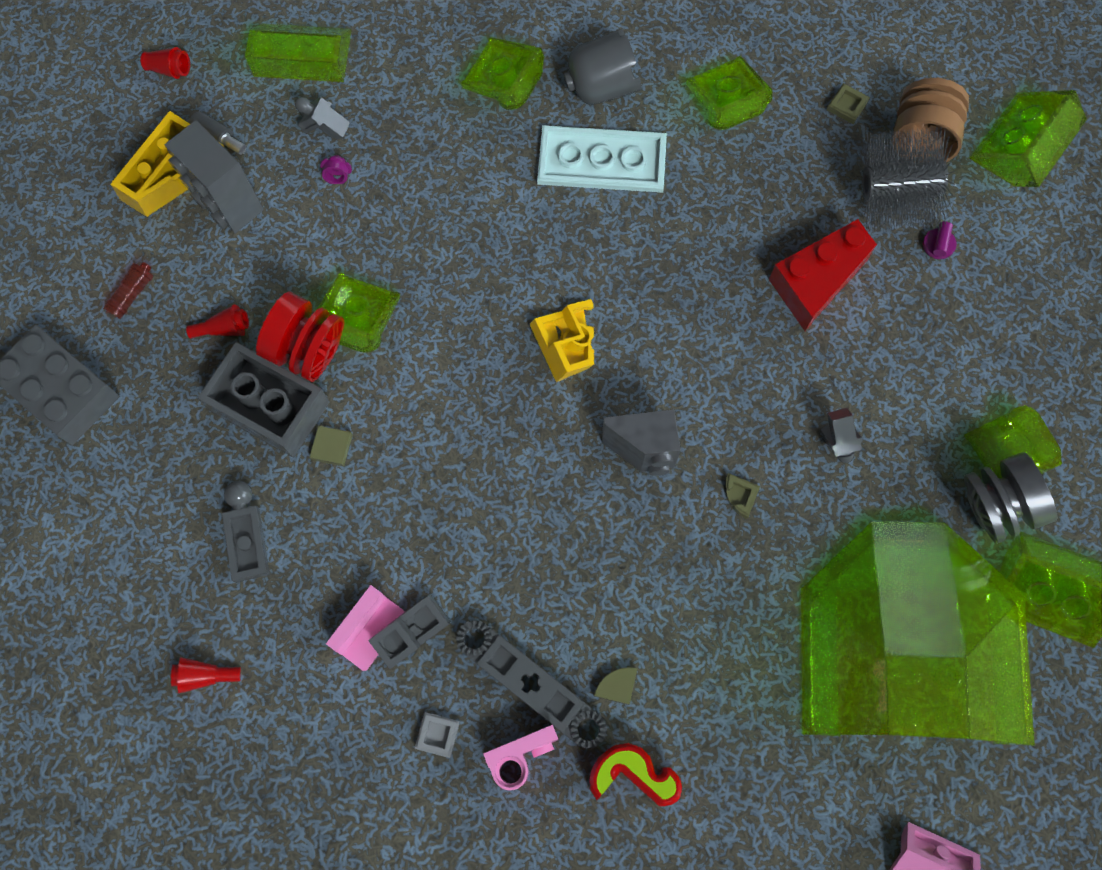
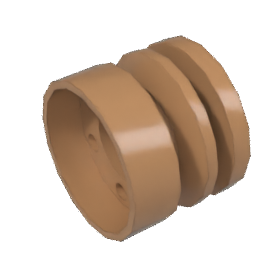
M924 78L911 83L904 89L900 97L897 111L898 118L893 130V145H895V131L896 138H898L899 130V146L901 148L902 139L903 150L907 131V145H909V131L910 136H912L913 130V146L915 147V131L917 151L918 139H921V130V146L923 145V131L925 135L927 130V146L929 147V131L931 151L932 139L934 140L933 132L935 137L936 130L935 146L937 149L938 132V149L940 152L939 134L941 131L943 156L947 144L944 161L946 158V162L956 157L962 148L965 131L964 124L969 110L968 93L961 85L943 78Z

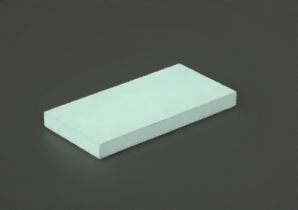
M542 125L537 185L663 193L667 133Z

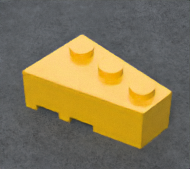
M171 111L167 113L110 184L122 202L148 217L188 190L179 179L180 175L168 162L172 156L164 144L190 125V123Z

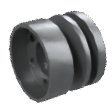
M1025 452L1000 461L1002 478H998L990 467L987 466L981 468L984 484L974 472L964 475L971 509L980 526L987 531L990 538L996 544L1006 540L1004 527L1011 536L1016 537L1020 535L1018 522L1020 517L1033 530L1057 521V510L1048 486L1034 461Z

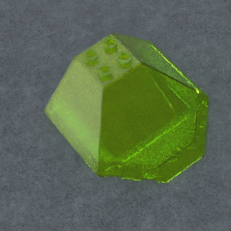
M871 521L801 588L802 735L836 737L841 735H892L990 741L993 744L1035 746L1024 594L945 522Z

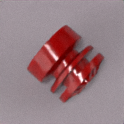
M290 291L286 292L273 305L262 325L257 339L256 355L279 367L290 359L289 371L295 375L301 373V377L314 382L324 372L337 351L344 329V319L335 313L329 316V312L323 307L317 309L312 314V303Z

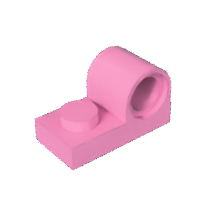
M551 725L483 753L496 784L502 789L509 791L523 786L529 775L528 764L524 754L532 752L533 757L536 758L554 750L552 742L557 741L558 737L554 726ZM507 761H516L521 767V777L515 783H508L501 776V768Z

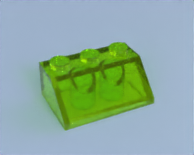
M262 23L249 30L245 58L254 77L344 82L352 30L348 28Z
M1076 91L1017 93L971 155L970 159L1015 187H1039L1087 120Z
M1020 531V535L1014 538L1004 556L990 608L1095 648L1102 637V562Z

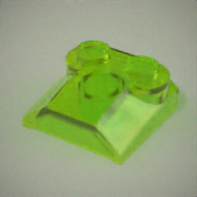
M490 37L467 77L461 82V86L469 91L498 100L501 107L506 110L517 109L525 104L543 73L545 56L540 47Z
M741 56L686 79L687 86L706 110L709 125L719 130L729 129L759 116L772 101L773 90Z
M340 272L317 309L323 307L327 309L329 316L335 313L343 317L344 329L339 345L359 352H371L376 350L382 342V332L400 299V293L354 279Z
M1026 405L1016 407L1011 412L964 434V437L970 442L984 467H990L998 478H1002L1000 461L1021 452H1025L1031 457L1041 474L1062 465L1061 449L1040 414Z

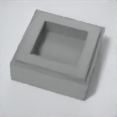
M425 712L415 749L451 758L460 721Z

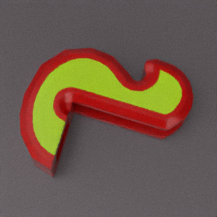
M630 743L613 745L598 757L589 775L590 791L596 800L601 797L620 772L658 806L674 804L679 800L682 792L681 780L671 768L662 767L660 774L656 775L651 757L643 748Z

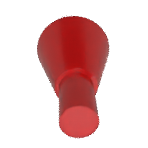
M233 304L206 319L205 322L187 326L186 333L190 339L208 334L213 336H244L245 329L249 328V318L244 309H240L238 305Z
M180 657L179 664H173L171 669V686H177L179 694L214 685L217 682L241 681V667H217V665Z

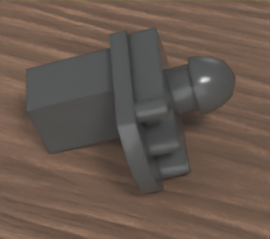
M299 97L295 101V107L302 113L301 116L303 117L297 125L302 128L304 133L319 128L331 138L338 140L344 137L350 121L331 108L332 103L322 97L312 102L305 97Z
M843 408L827 413L829 424L821 429V434L834 456L838 457L842 463H850L854 458V452L862 450L861 442L863 441L855 428L852 413L848 408Z

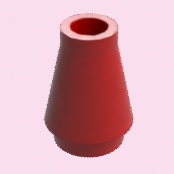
M178 47L143 52L141 55V66L145 71H153L175 79H180V76H187L190 71V58L185 51H181Z

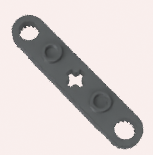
M468 621L460 627L457 632L456 641L462 653L581 748L592 749L598 747L604 741L607 734V726L602 716L502 636L481 621ZM479 629L484 633L485 641L480 648L471 649L466 646L465 635L468 631ZM534 674L538 675L537 684L541 687L537 693L533 690H530L528 693L523 692L525 685L521 681L525 675L529 678ZM592 719L598 724L599 734L594 740L586 741L579 736L578 725L582 720Z

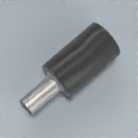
M197 111L191 116L188 123L191 124L197 120L218 142L224 145V148L227 146L240 155L245 152L246 145L233 138V131L201 111Z

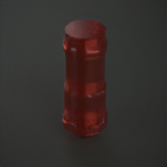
M142 262L140 266L133 263L117 290L107 300L103 309L121 320L136 297L141 294L148 282L153 279L154 276L149 273L151 267L145 262Z

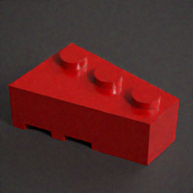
M859 219L775 264L769 281L803 330L806 331L868 261L877 244Z

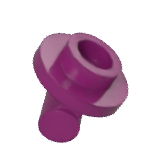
M943 221L942 227L940 223L939 228L932 229L925 235L923 248L930 257L946 259L955 251L957 242L951 233L952 223Z

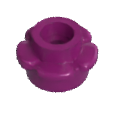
M334 155L325 158L320 164V167L323 169L322 177L330 184H344L347 181L348 174L352 172L351 165L340 156ZM333 175H341V177L336 179Z

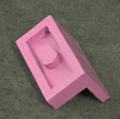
M370 585L327 641L326 645L343 655L362 671H367L379 655L368 640L406 611Z
M908 822L901 835V853L890 870H981L980 855Z

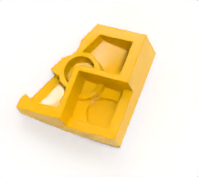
M591 299L567 305L560 312L534 318L530 323V327L556 382L580 373L594 365V350L591 346V340L594 337V327L587 326L584 310H592L594 308ZM556 326H557V327L560 329V331H561V337H560V338H558V333H557V328H556Z

